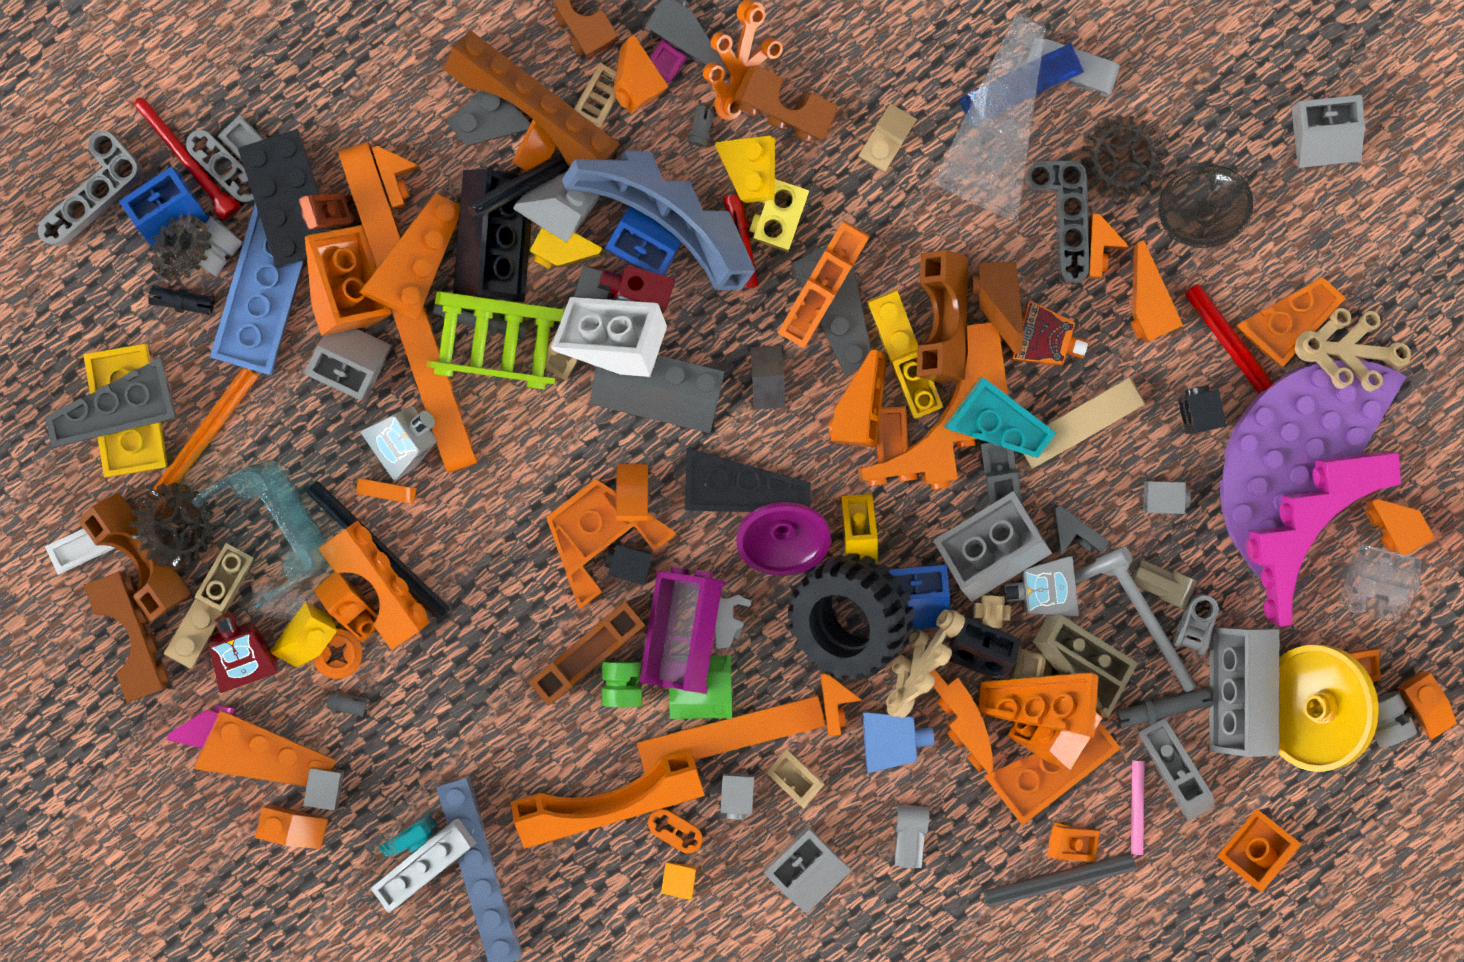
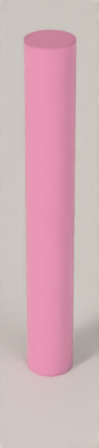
M1132 760V855H1143L1144 760Z

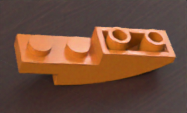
M934 669L929 674L935 677L932 688L940 695L937 703L947 715L952 712L956 715L947 722V725L951 728L947 734L958 747L962 744L967 747L971 752L967 758L978 772L984 768L988 774L991 773L994 769L990 740L975 702L957 676H954L946 683Z

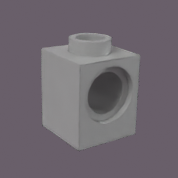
M1144 481L1143 513L1185 514V508L1190 507L1191 492L1190 489H1186V482Z
M723 772L721 813H727L728 819L742 820L745 819V814L752 815L754 774Z

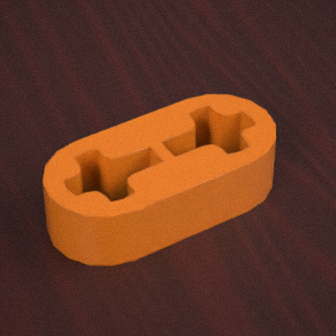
M358 478L356 494L414 504L417 488Z
M666 808L655 810L650 814L648 827L650 832L656 837L684 853L696 852L701 847L703 836L701 830L694 824ZM664 814L667 815V822L675 827L673 832L665 827L661 831L657 830V823L653 819L656 816L661 818ZM678 830L685 834H688L690 830L695 832L694 839L697 843L695 845L690 843L687 847L682 845L683 838L677 835L676 832Z

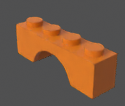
M358 520L318 548L336 574L345 572L358 574L368 580L375 588L379 597L380 610L374 627L391 650L417 634L430 623L424 607L415 601L409 592L406 582L397 576L390 566L388 557L379 551L372 541L370 532L364 526H361Z

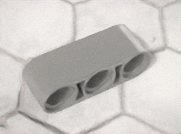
M1036 37L1033 41L1025 69L1030 72L1034 69L1042 72V76L1060 82L1064 79L1072 82V86L1089 92L1093 89L1101 92V96L1110 97L1120 65L1087 52Z

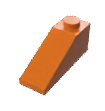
M1143 240L1134 245L1132 316L1134 321L1130 322L1137 339L1143 338L1146 343L1183 326Z
M871 350L834 409V417L829 422L831 441L841 445L877 448L888 355L878 350Z

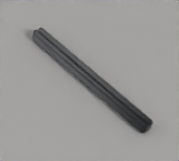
M316 481L308 488L307 494L343 529H346L358 520L320 482ZM359 521L361 526H364L370 532L372 541L379 551L388 557L390 566L397 576L406 582L409 592L437 619H441L449 611V606Z

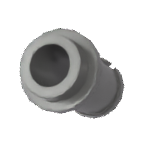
M697 105L695 108L696 112L691 132L687 133V137L689 138V144L707 147V143L711 142L709 134L715 110L709 107L705 111L706 106Z
M337 689V691L330 690L326 709L332 710L334 714L336 711L363 717L368 698L341 693V689Z

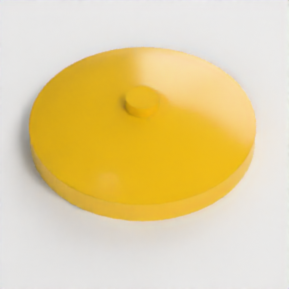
M1330 645L1300 646L1279 657V755L1292 765L1308 771H1330L1351 764L1366 751L1377 728L1379 715L1378 699L1369 674L1352 655Z

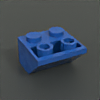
M172 166L119 200V203L135 227L160 257L200 232L210 219L181 173Z
M630 206L620 220L605 249L607 252L636 268L665 276L682 243L657 221Z
M947 564L891 568L889 573L893 577L898 576L903 582L900 586L903 591L907 590L911 600L908 602V605L914 609V618L910 621L914 625L913 629L939 627L936 625L939 614L945 609L950 610Z

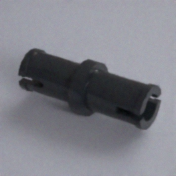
M152 285L149 291L150 295H156L153 298L148 297L150 305L175 308V311L179 313H184L186 310L211 316L215 306H210L211 303L215 304L214 296L190 293L185 288L174 290Z

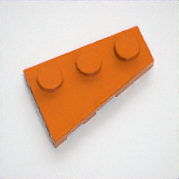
M1322 277L1237 324L1235 327L1282 368L1295 355V342L1298 336L1305 331L1315 332L1346 298Z

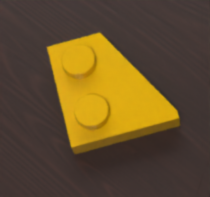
M763 136L715 142L720 158L742 201L750 203L775 200V138Z

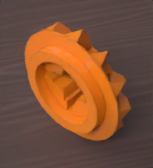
M337 629L329 644L336 648L347 644L348 646L345 648L343 656L348 663L346 664L340 659L328 663L333 654L329 645L325 647L320 656L313 659L319 672L333 679L350 676L357 670L362 661V646L358 639L345 629Z

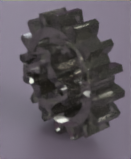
M180 214L178 221L172 217L169 220L168 227L164 225L160 227L161 233L153 237L156 244L149 247V251L154 253L148 259L153 264L152 270L168 281L174 279L180 282L182 275L190 278L191 270L194 268L199 271L201 260H207L208 257L204 254L205 250L212 247L211 244L206 242L212 237V234L207 231L208 226L191 214L188 217Z

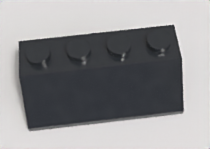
M490 169L463 170L453 294L525 302L531 220L513 209L524 194L481 218L472 217L468 209L470 202L519 175Z

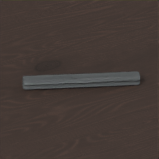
M1125 854L987 889L983 895L986 905L994 907L1136 870V864L1131 854Z

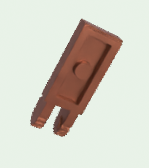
M344 193L319 194L299 199L302 217L307 223L309 230L344 227L361 221L359 213L350 214L348 206L355 203L352 195H344Z

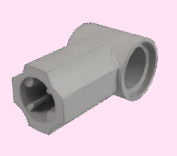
M897 804L896 812H898L897 822H895L897 841L894 864L903 868H922L924 835H927L929 825V807Z

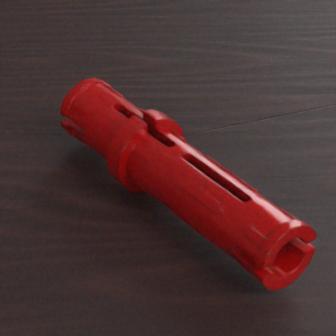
M738 194L724 196L725 209L730 212L737 230L739 227L741 239L755 268L748 228L751 226L750 221H746L743 201ZM735 212H736V215H737L738 227H737ZM756 270L742 289L759 286Z

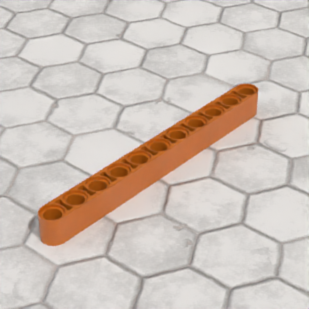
M369 141L338 151L374 261L378 267L402 236L396 219L394 220L391 213L393 209L387 192L383 189L381 183L383 180L377 162L374 161L371 154L373 150ZM423 306L419 317L416 319L391 309L425 411L434 417L435 425L432 427V431L447 473L477 464L478 460L476 455L473 454L471 448L473 445L467 427L464 426L461 418L463 415L451 389L453 386L450 377L434 374V368L426 367L427 360L439 362L440 348L436 337L434 338L431 330L433 327L427 309Z

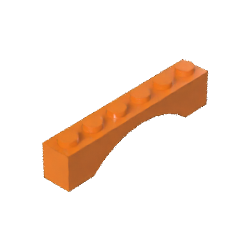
M688 749L661 757L640 778L611 792L576 798L557 797L539 793L511 801V808L516 830L524 849L705 795L692 750Z

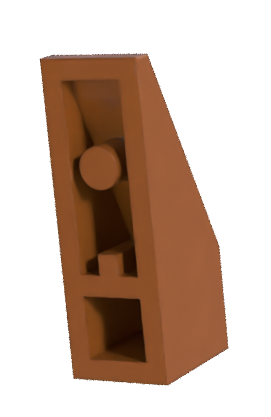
M1016 262L979 263L978 275L972 276V294H978L979 308L1015 354H1022L1024 329Z

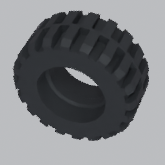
M849 553L846 556L841 554L833 556L802 578L797 584V589L792 592L790 597L792 605L788 607V619H791L792 623L789 625L791 635H795L797 638L795 642L799 651L803 650L806 653L807 657L805 659L810 664L816 663L820 666L818 670L827 675L832 672L835 678L845 680L848 676L850 680L854 681L876 675L906 648L909 643L908 638L913 633L914 625L910 621L914 618V609L908 605V602L911 600L908 591H903L900 586L903 582L898 576L893 577L889 573V567L883 563L880 566L875 564L876 559L865 556L860 559L859 554ZM833 595L845 596L862 608L870 625L869 639L859 638L848 633L838 623L832 608Z

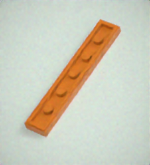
M818 695L735 716L732 719H724L639 741L637 746L644 773H646L661 757L688 749L692 750L694 759L697 760L826 725Z

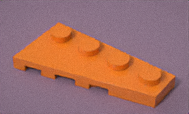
M1094 673L981 682L979 712L984 716L1094 738L1098 676Z
M220 710L193 767L198 770L306 787L308 773L311 768L332 771L336 760Z
M1099 724L1095 729L1094 738L1090 737L1070 770L1049 763L1034 753L986 774L984 777L1023 826L1119 751L1121 747L1105 727Z

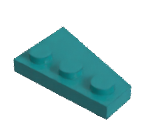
M980 377L944 426L948 430L1035 458L1041 455L1056 434V432L983 377Z
M431 814L380 845L379 849L385 857L398 854L406 848L411 853L430 839L433 835L431 830L435 827L436 822Z

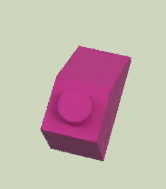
M216 704L215 709L205 710L170 732L167 740L202 748L220 710L241 718V715L234 713V708L231 706Z

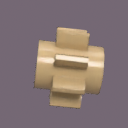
M983 595L981 596V603H974L973 617L980 618L979 622L987 626L1003 628V620H1011L1012 606L1004 605L1005 597Z

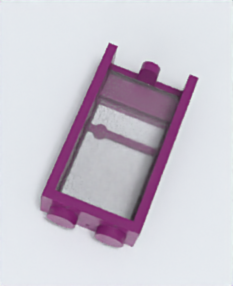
M671 567L670 573L657 571L639 683L707 694L708 686L705 685L708 676L721 587L725 586L724 581L713 579L714 573L695 570L694 576H689L688 569Z

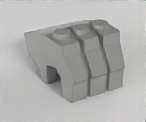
M741 595L720 598L715 627L717 649L728 648L731 646L733 638L739 639L744 623L733 618V607L737 604L750 607L752 600L743 598Z

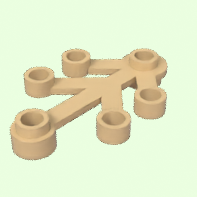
M1344 308L1334 311L1330 315L1329 321L1317 332L1305 331L1298 336L1295 342L1297 356L1303 361L1317 362L1332 378L1333 385L1339 389H1344L1353 382V373L1361 381V385L1366 391H1375L1383 384L1382 375L1375 370L1369 371L1358 358L1383 360L1385 365L1393 370L1401 369L1411 359V351L1403 343H1393L1389 347L1355 344L1367 332H1372L1380 325V317L1373 311L1363 314L1359 318L1358 324L1339 342H1329L1326 340L1337 329H1343L1351 322V314ZM1337 315L1342 316L1344 323L1338 321ZM1366 318L1372 320L1373 326L1366 322ZM1309 342L1314 345L1315 350L1310 348ZM1396 350L1402 353L1403 358L1397 355ZM1328 355L1338 356L1348 368L1339 369ZM1339 374L1345 376L1346 383L1340 380ZM1369 377H1372L1375 380V385H1372L1369 382Z
M943 610L936 621L939 629L926 650L925 646L929 639L928 634L920 629L913 631L908 643L914 648L913 660L911 661L900 655L892 665V671L898 674L896 689L890 693L886 701L887 713L889 715L900 718L906 717L914 706L915 698L932 688L935 677L929 673L940 665H945L952 654V650L941 643L946 635L953 638L959 634L965 623L963 615L955 610Z

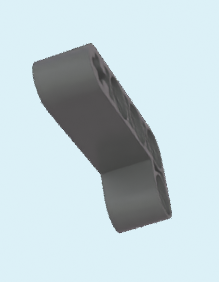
M1077 161L1036 162L1026 171L1024 182L1026 187L1032 192H1055L1057 272L1062 282L1067 285H1075L1083 281L1089 272L1086 170ZM1065 169L1076 171L1078 174V182L1072 185L1065 182L1063 179V171ZM1034 170L1045 172L1047 176L1045 185H1037L1033 182L1031 175ZM1066 200H1073L1078 204L1079 212L1077 215L1071 216L1064 211ZM1067 231H1074L1079 235L1080 242L1077 247H1070L1066 244L1064 237ZM1081 252V256L1078 255L1074 258V265L1076 268H1080L1081 272L1076 274L1075 278H1072V274L1066 272V268L1072 263V256L1065 257V253L1074 254Z

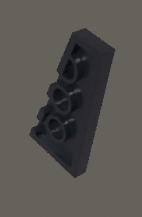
M686 449L685 510L753 512L762 506L778 502H793L810 507V482L693 449Z

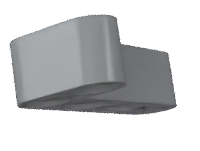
M104 130L97 131L91 135L88 141V148L91 154L103 167L39 223L38 235L45 243L57 247L68 244L142 178L143 169L140 162L121 140L110 132ZM105 139H110L112 142L111 150L106 154H101L99 150L100 143ZM126 162H131L133 167L130 176L122 178L120 167ZM102 183H107L109 186L108 194L104 198H98L96 194L97 187ZM83 203L85 214L83 217L75 219L73 209L77 204ZM68 221L72 223V226L66 225L65 223ZM53 225L59 227L57 231L60 235L57 238L51 236L53 234L51 229Z

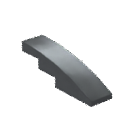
M980 440L989 506L1013 491L1022 503L1014 451Z

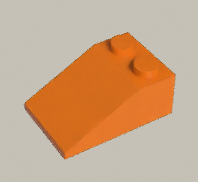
M363 225L307 235L305 237L311 305L321 336L376 325L391 314L389 307L358 293L376 270Z

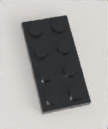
M294 129L238 148L268 244L278 269L307 259L305 237L307 235L332 231L331 228L309 230L307 223L302 217L299 199L309 195H319L320 193L300 131Z

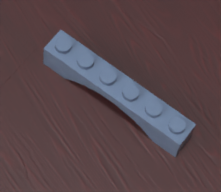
M470 774L440 783L436 789L447 825L459 818L477 843L458 858V862L488 962H513L520 960L523 952L494 868Z

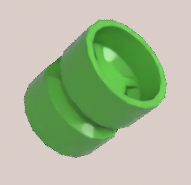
M602 661V679L606 681V686L602 688V706H642V688L638 686L642 668L641 661Z

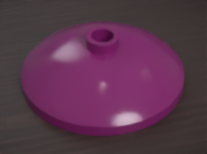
M793 502L772 503L754 510L741 522L736 535L737 550L743 561L761 573L774 576L795 575L813 568L826 556L831 543L830 529L823 516L806 505Z

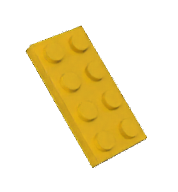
M148 344L83 354L90 394L124 377V375L135 369L149 364L151 361ZM161 422L98 437L104 478L168 467Z

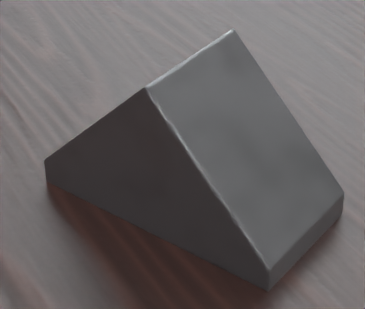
M782 346L751 347L754 410L785 408Z

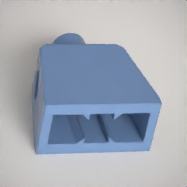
M862 711L867 773L916 762V747L934 746L933 727L915 728L912 715L900 718L898 716L892 717L887 712Z

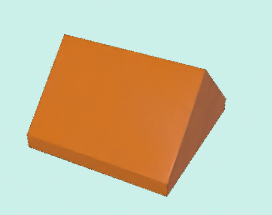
M1256 808L1217 857L1262 893L1302 844Z

